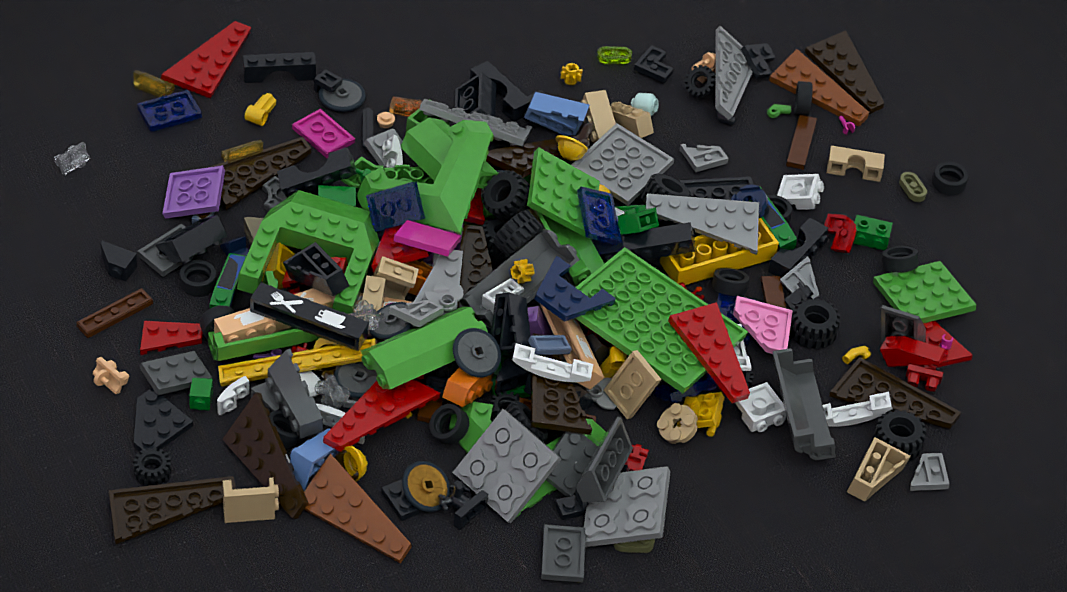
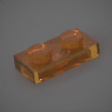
M393 96L389 113L410 116L420 108L422 101Z

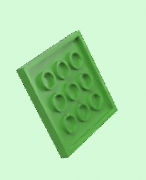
M538 147L534 151L527 206L576 233L591 239L594 236L600 181Z
M941 261L921 265L908 272H891L875 276L873 279L875 286L894 309L919 316L923 323L976 311V303Z

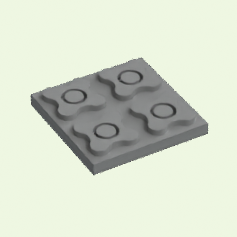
M615 124L588 149L582 158L574 161L571 165L599 180L601 185H604L611 191L614 198L628 206L642 193L651 175L663 174L674 164V158L621 125Z
M502 409L453 473L476 494L481 490L488 493L487 504L507 522L512 523L562 459L508 411Z
M668 466L621 472L605 502H589L586 507L584 528H586L585 547L663 538L670 479Z

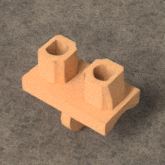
M707 52L703 55V59L694 66H708L716 74V54ZM700 76L697 80L704 83L707 81V77Z
M102 357L97 358V366L93 371L95 376L94 383L97 386H107L115 394L120 393L122 386L128 383L129 374L125 371L118 372L116 370V363L112 360L106 361Z

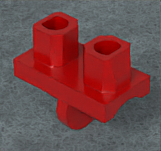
M909 364L906 372L908 384L918 387L919 380L926 381L925 389L935 392L938 384L940 385L943 372L937 371L934 365Z

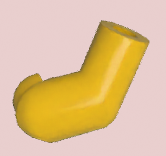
M866 346L852 348L842 357L844 363L849 364L859 355H861L862 359H867L871 356V352Z

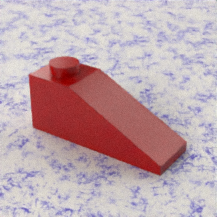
M906 336L886 337L880 348L888 367L908 366L909 364L939 365L946 353L944 348Z

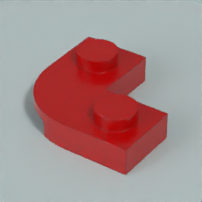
M828 213L824 226L828 227L829 234H836L831 249L835 252L850 253L856 235L854 221L845 215Z

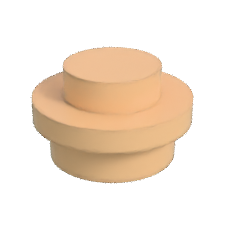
M382 112L377 116V122L382 128H390L395 122V116L389 112Z

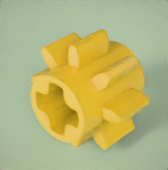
M569 63L566 67H562L561 79H564V82L568 85H575L577 81L581 82L583 70L579 69L577 64Z
M527 259L514 261V266L510 268L512 279H518V283L530 282L531 277L535 274L533 264L528 263Z

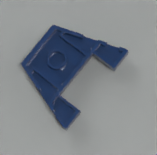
M558 256L555 257L534 300L564 322L585 315L587 311H597L605 305L612 306L616 300L614 296L603 288L589 298L582 291L568 283L562 276L570 270L571 265Z

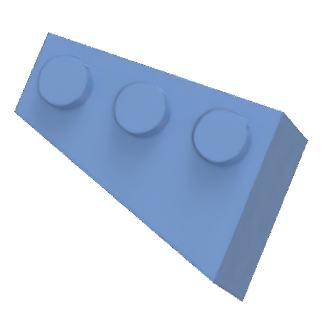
M535 92L524 118L564 136H571L577 134L590 105Z
M330 428L322 433H318L299 447H295L290 453V463H292L294 468V476L300 482L303 491L306 490L330 453L335 457L340 452L323 443V437L331 430Z

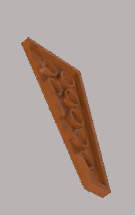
M798 49L770 75V82L796 94L798 81L812 82L813 104L839 117L843 116L845 120L857 126H860L868 118L869 112Z
M330 453L304 491L309 502L304 510L401 563L411 549V543Z

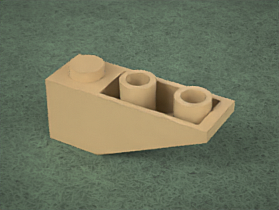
M621 102L611 104V110L617 124L640 138L654 133L649 112L634 108L631 105L622 104Z

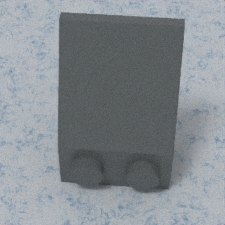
M884 305L881 307V346L885 338L889 336H906L922 342L926 341V327L919 316Z

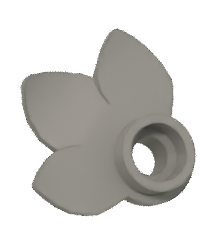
M437 282L433 291L425 292V297L427 300L443 306L444 311H453L457 307V302L463 298V289L461 285L449 289L441 282Z
M604 378L592 389L586 388L585 390L589 392L593 401L603 409H616V405L604 391L612 378Z

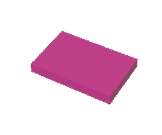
M321 109L292 124V129L301 137H304L310 145L326 158H328L329 153L355 143V138Z
M409 220L394 235V241L443 256H449L461 239L459 234Z

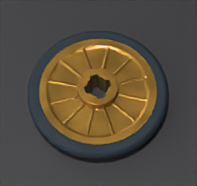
M418 461L412 463L403 474L402 486L407 499L412 505L422 511H438L441 509L438 496L442 494L446 498L450 497L451 489L447 476L437 465L431 462Z

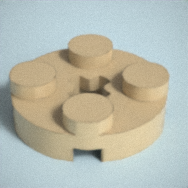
M674 403L663 412L657 421V427L661 436L669 443H685L695 435L698 427L696 425L698 418L690 407ZM681 420L680 423H681L682 425H681L680 427L676 426V427L674 428L675 423H676L677 421Z

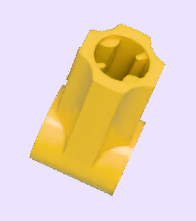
M269 93L262 95L254 106H248L244 116L245 120L263 126L267 121L268 114L276 105V99Z
M615 346L610 348L609 356L600 366L604 378H613L627 359V354Z

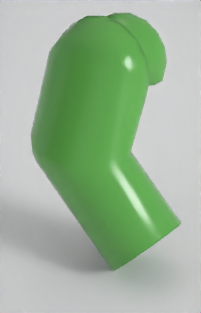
M774 104L767 110V114L770 118H776L780 114H790L791 106Z

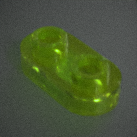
M601 47L598 49L597 59L604 64H626L632 59V51L627 47Z

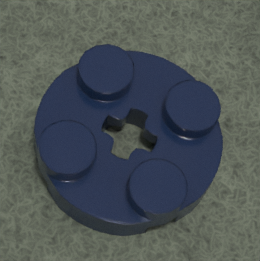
M757 185L743 186L740 188V192L734 193L731 200L749 202V200H752V202H759V218L765 214V209L768 205L766 193Z

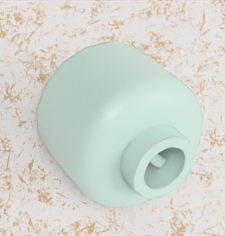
M638 93L632 99L631 106L649 112L652 116L658 111L659 101L654 94Z

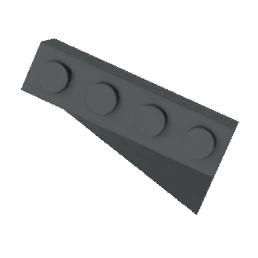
M287 349L268 368L266 385L269 390L272 389L276 403H280L282 406L284 417H288L290 420L292 431L297 432L301 439L322 432L323 417L313 396L309 397L310 394L306 381H301L298 364L292 363L293 354L291 349Z

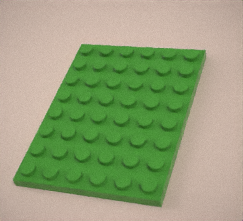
M625 247L575 287L589 298L602 288L616 298L612 306L605 305L600 310L587 311L585 315L575 319L628 356L632 351L638 350L658 376L684 394L707 373L703 365L668 322L670 315L709 304ZM721 313L734 348L747 336L748 331Z

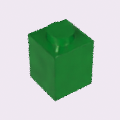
M192 377L189 395L190 409L210 410L213 379Z

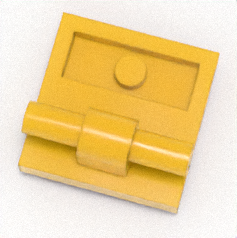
M722 392L686 396L683 405L690 407L697 415V428L708 427L706 434L713 437L722 418L721 411L725 398ZM679 420V421L677 422V426H678V427H680V426L682 425V424L680 423L681 420Z

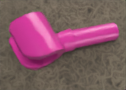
M840 116L839 120L844 126L843 133L847 134L849 130L853 133L855 125L852 122H846L843 116Z
M944 334L940 347L945 350L950 349L953 337L951 340H946V334Z

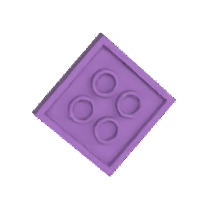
M216 166L170 173L163 208L164 218L219 211L225 176L224 167Z

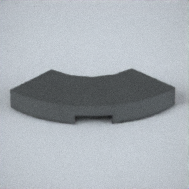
M276 176L262 185V190L268 196V200L264 203L265 210L269 211L287 198L282 192L279 178Z

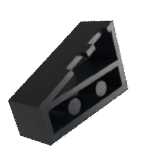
M316 242L283 262L290 279L328 295L335 296L349 287L343 270Z
M510 292L496 294L491 335L500 347L501 356H513L516 344L531 347L528 342L531 335L527 299Z

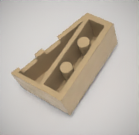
M606 90L585 93L583 100H581V103L590 105L584 118V123L592 122L594 124L593 132L590 135L593 143H596L616 124Z
M874 438L847 493L866 501L903 470L910 455Z

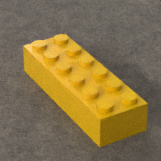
M759 218L757 255L750 253L751 251L748 249L734 247L732 243L721 242L705 235L695 237V252L660 257V264L670 279L676 283L683 282L687 285L713 277L715 270L719 268L738 270L769 261L777 253L779 242L762 218Z

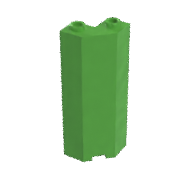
M427 118L407 131L401 144V149L435 181L453 140L447 130L450 126L445 121ZM487 162L482 164V174L477 188L484 189L487 186L488 180H491L492 176L498 175V172Z
M534 210L544 230L553 231L557 235L560 245L569 244L577 251V256L580 260L568 271L575 287L604 264L591 239Z
M460 307L431 320L421 327H414L361 350L362 362L367 369L376 370L377 382L383 389H392L455 361L453 343L456 336L463 330L479 328L486 332L488 331L482 320L478 322L473 316L475 312L471 307Z
M291 327L273 334L225 343L221 332L214 333L212 331L208 332V346L213 360L221 361L312 342L320 337Z

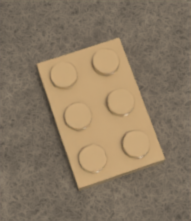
M636 350L632 351L604 391L625 418L630 419L662 379L640 352Z

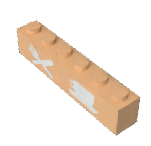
M314 288L294 294L333 308V300L330 295ZM250 308L214 319V333L221 332L225 343L273 334L291 328V326L250 312Z
M541 305L553 334L565 335L572 349L570 354H563L566 362L572 364L573 360L576 359L593 364L591 380L577 382L588 389H592L604 379V375L578 320L574 318L564 322Z

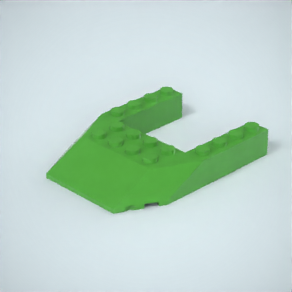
M298 190L271 208L262 220L239 273L237 289L252 294L255 292L262 281L277 243L280 242L281 244L303 250L316 242L331 258H347L348 266L344 275L349 287L336 295L332 309L352 316L380 242L372 213L365 209Z

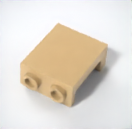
M382 256L372 276L386 278L385 297L405 300L409 289L415 285L419 269Z
M273 477L269 478V487L232 490L231 480H223L225 523L275 519V510H279L278 498L275 497H279L278 485H274Z

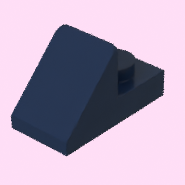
M245 236L220 244L221 249L227 256L229 253L247 256L249 252L246 247Z

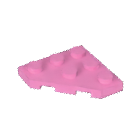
M737 296L733 315L765 352L773 354V351L787 349L793 310Z

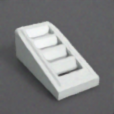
M510 278L483 294L482 306L493 313L496 294L510 292L520 295L524 288Z

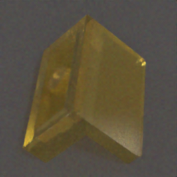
M135 70L133 73L134 88L164 100L175 90L173 83L145 72L142 73Z
M261 140L252 141L221 151V157L226 162L263 150V142Z

